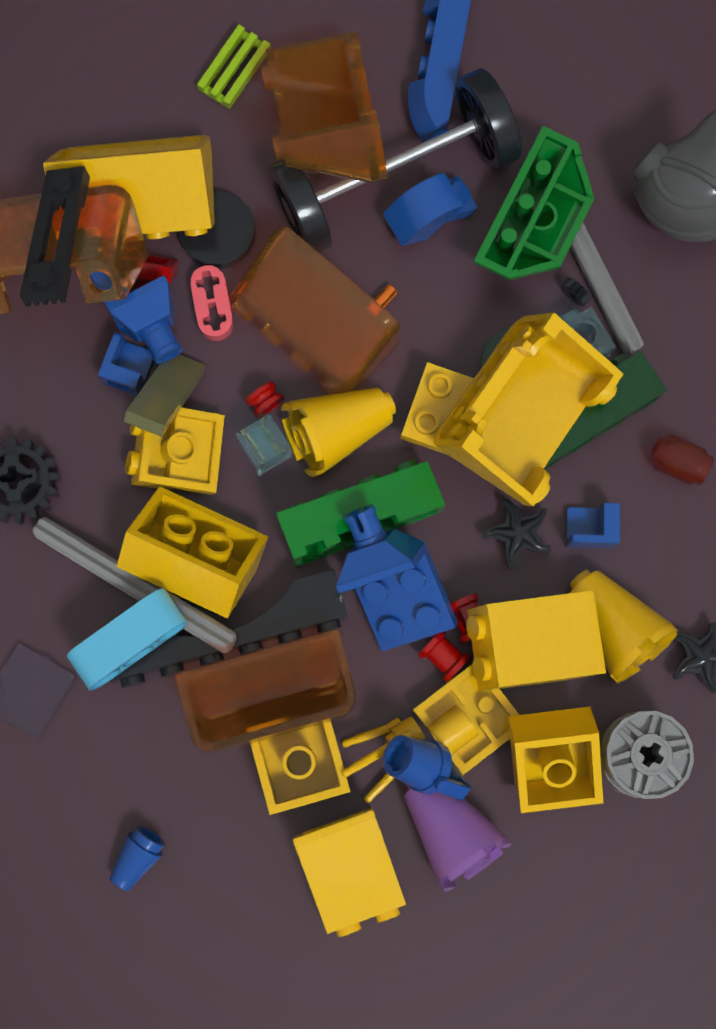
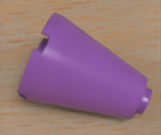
M406 784L409 790L404 795V799L438 885L444 892L457 887L453 880L461 874L469 880L503 854L501 848H509L511 846L507 836L465 798L458 800L439 792L431 795L422 794L414 791Z

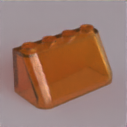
M280 225L270 236L230 294V299L233 303L230 306L231 309L245 322H249L251 319L262 328L260 331L261 335L275 347L281 344L292 354L289 358L298 368L306 373L312 370L321 378L319 384L329 394L358 390L399 345L401 327L396 319L296 233L284 225Z
M338 629L175 675L190 737L199 750L208 754L220 753L343 718L353 710L356 704V691Z

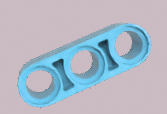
M161 588L144 597L78 644L66 656L87 689L92 691L112 680L174 636L188 622L166 589Z

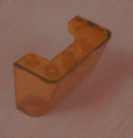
M117 185L88 187L85 206L80 211L70 267H75L86 304L126 299L149 256L133 200L124 188ZM41 194L0 199V314L12 311L3 282L7 276L25 273ZM61 206L58 211L54 210L44 261H53L64 213ZM94 272L107 274L112 281V287L108 290L96 288L91 282L90 275Z

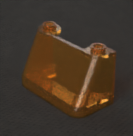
M357 31L267 49L268 66L261 67L265 90L273 89L280 126H278L279 134L273 135L272 139L277 160L285 159L286 166L290 168L375 183L388 180L379 120L376 110L373 109Z

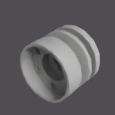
M658 711L626 713L611 720L599 736L602 778L616 792L633 798H664L678 791L690 776L694 764L692 741L686 729L669 715ZM652 746L651 754L656 757L655 761L643 764L644 755L639 752L640 748Z

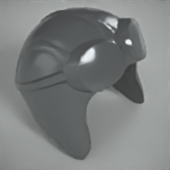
M715 110L707 115L688 135L665 145L658 141L652 144L632 171L634 175L632 184L633 194L644 215L656 229L675 240L690 243L716 240Z

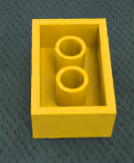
M159 486L126 531L116 567L158 587L165 588L173 594L228 619L257 571L269 536Z

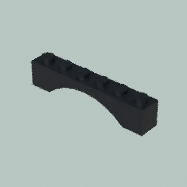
M335 569L295 579L283 597L267 612L248 624L232 630L236 633L237 641L230 651L239 649L240 656L263 650V642L277 638L279 645L302 639L301 632L317 628L318 634L342 628L340 621L347 619V612L342 594H339L336 588L338 580ZM174 635L109 682H121L122 688L132 687L145 683L144 675L160 671L161 677H167L184 672V664L199 660L201 666H207L224 661V656L222 652L198 637Z

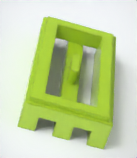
M238 24L198 82V90L226 108L231 109L270 52L271 43L266 40L262 42L258 39V35L253 32L249 34L243 26ZM241 41H243L244 43L239 49V51L236 53V55L234 56L228 67L225 69V71L223 72L217 83L214 85V87L211 88L210 86L212 85L216 77L219 75V73L221 72L227 61L230 59L236 48L239 46ZM252 47L255 48L257 51L226 96L221 94Z

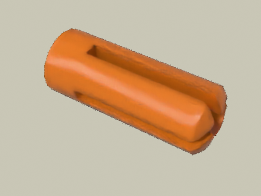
M387 285L366 307V311L376 318L397 295L396 289L391 285Z

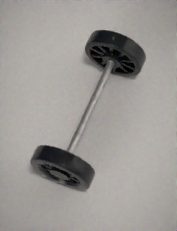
M478 68L458 78L456 95L464 124L318 192H314L306 174L294 157L287 156L268 166V174L274 193L292 233L305 254L313 256L330 248L332 245L331 233L320 203L460 138L470 135L482 158L495 169L518 160L521 155V139L511 107L494 77L485 69Z

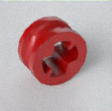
M274 381L262 385L245 400L248 407L253 406L255 408L254 415L256 418L269 414L285 400V396L282 393H276L275 389L277 386Z

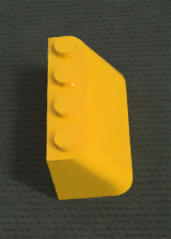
M195 135L75 146L57 151L43 163L45 176L48 170L85 166L90 176L85 206L81 208L76 232L84 229L90 241L93 238L108 237V242H124L130 240L131 235L146 234L147 239H161L170 235L169 232L184 231L186 236H198L206 234L208 229L212 228L215 224L210 136ZM61 206L58 211L54 210L53 215L57 241L64 213Z

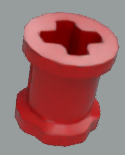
M477 593L451 603L458 621L457 627L461 634L459 638L461 644L471 641L466 627L468 620L467 610L478 607L477 601L479 596Z
M444 631L436 634L417 656L421 659L427 658L444 674L443 680L448 683L470 659L471 655L468 652H460L445 638L446 632Z

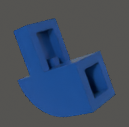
M441 173L409 189L383 215L401 246L427 240L443 224L470 217L479 208L473 200L469 188L463 183L460 176L448 179L445 173Z

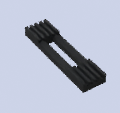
M85 166L46 171L20 291V298L26 307H30L31 302L35 306H39L40 301L43 305H48L49 300L52 304H57L58 299L61 303H66L72 272L70 261L80 211L85 206L90 176ZM61 206L64 213L53 261H44L54 210L58 211Z

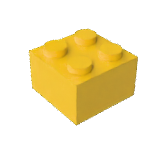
M590 706L508 716L514 786L521 813L603 804L599 731Z
M328 711L248 733L269 815L351 792L347 777L342 775L344 766Z

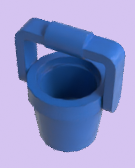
M399 735L394 737L384 750L383 767L386 773L407 784L416 792L428 795L439 792L458 800H463L472 789L452 763V756L448 747L439 741Z

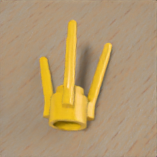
M409 716L403 721H400L397 717L383 726L344 739L341 744L343 747H348L390 733L385 736L386 744L343 769L342 775L348 777L381 758L388 743L396 736L404 735L419 739L426 738L416 721ZM386 773L365 795L364 801L370 803L385 789L394 777Z

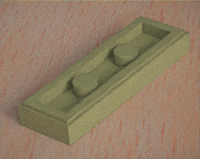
M178 355L174 359L160 364L127 408L124 422L162 436L203 377L206 365L182 355Z

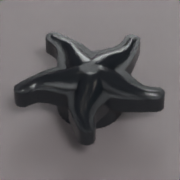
M509 499L502 501V506L506 511L504 524L494 526L486 530L482 535L485 540L495 538L505 544V554L509 568L516 566V557L524 549L542 554H548L551 551V547L543 544L536 532L547 514V509L541 508L537 514L523 516Z
M716 622L709 624L708 633L700 640L677 633L674 641L680 643L685 655L674 671L673 678L679 680L685 674L696 673L711 693H716Z

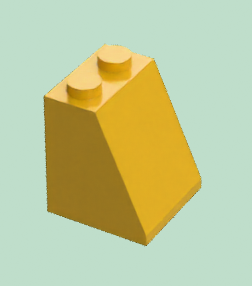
M594 590L491 603L467 610L468 620L466 627L468 636L472 641L474 655L472 671L477 680L479 691L560 682L606 673Z
M372 808L294 836L292 840L327 934L336 931L338 937L346 936L362 929L361 921L375 917L377 923L401 914L399 907L406 905Z

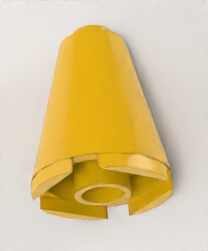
M377 387L286 402L281 406V411H288V417L282 419V424L287 441L296 460L305 459L310 467L304 469L308 476L314 478L325 473L392 424L396 407L388 392L383 393Z
M585 570L571 581L570 587L572 590L570 593L594 590L605 667L610 677L616 683L623 682L641 670L638 666L648 659L650 661L654 660L676 638L678 630L674 627V624L601 571L597 570L590 573L588 570Z

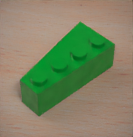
M416 460L407 461L395 467L394 473L382 477L379 474L371 475L358 481L356 486L344 490L342 488L335 489L323 494L318 499L299 503L277 512L278 523L295 567H302L355 546L349 526L343 518L347 513L355 509L361 508V511H363L364 506L374 504L376 514L385 532L393 529L397 530L443 512L446 505L428 461L420 464Z

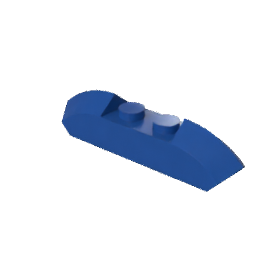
M471 0L425 1L423 13L431 19L428 20L425 43L431 44L430 55H422L418 73L420 80L409 83L408 87L409 113L415 131L422 143L447 132Z

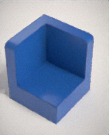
M114 332L98 377L104 385L137 396L145 385L153 365V354L148 349L126 342L122 334Z
M603 503L599 508L570 507L566 510V548H615L620 544V503Z

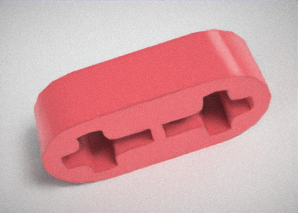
M204 265L193 272L190 284L197 323L201 334L211 341H220L227 338L233 329V317L227 284L223 273L217 267ZM207 276H211L213 282H219V284L213 286L215 297L213 299H207V294L203 287L198 288L199 285L204 284V278ZM216 307L219 318L226 319V321L220 323V330L213 331L211 325H205V322L211 321L209 308Z

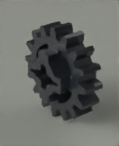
M10 437L9 447H4L0 444V463L5 461L0 468V493H6L7 501L9 502V506L0 503V521L5 524L8 523L11 516L14 517L15 522L19 525L24 524L25 515H29L35 521L39 520L37 510L42 507L50 511L52 507L47 502L49 496L59 497L60 495L52 487V483L60 482L62 478L58 473L51 472L58 463L54 458L45 459L48 454V450L45 447L40 446L34 451V442L31 439L27 438L22 446H20L15 437ZM24 457L36 461L41 470L27 469ZM19 473L25 479L24 481H19L17 489H15L9 482L16 480V474ZM40 489L36 497L29 502V498L32 496V494L36 490Z

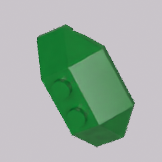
M542 126L474 259V264L507 280L547 272L561 267L594 201V195L578 142Z

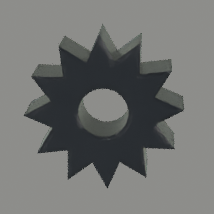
M569 277L561 286L567 297L578 306L581 305L583 307L591 298L585 287L574 278L571 279Z

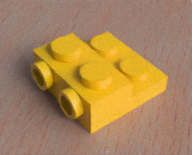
M181 408L162 436L130 425V435L136 436L135 451L130 450L128 452L125 463V473L132 475L131 485L158 489L160 486L169 491L178 489L210 495L215 494L217 491L225 415Z

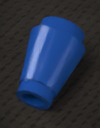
M137 826L134 832H129L113 872L109 877L111 882L125 891H130L133 885L163 856L161 851L165 845L163 839L153 831L142 826Z

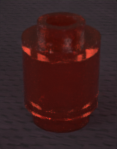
M669 434L666 439L659 438L650 456V459L655 461L654 470L687 485L693 482L700 486L708 476L713 464V457L706 454V449L673 434Z

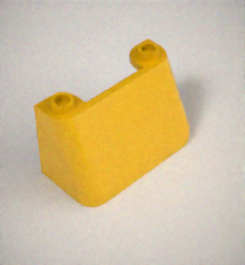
M556 313L524 316L517 320L503 336L439 428L434 438V444L444 453L523 505L534 506L542 501L550 490V473L544 467L585 407H592L598 404L604 405L614 397L617 392L616 385L624 373Z

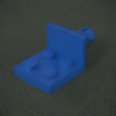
M84 229L76 232L74 247L120 333L139 343L142 341L146 342L156 364L168 362L183 352V347L177 341L171 329L175 325L176 303L165 276L163 275L127 294L98 238L90 241Z
M374 504L364 506L363 511H361V508L347 513L343 518L349 526L355 546L347 554L336 588L339 594L352 589L356 590L381 651L383 652L455 628L458 624L457 618L425 541L396 529L385 532L376 514Z

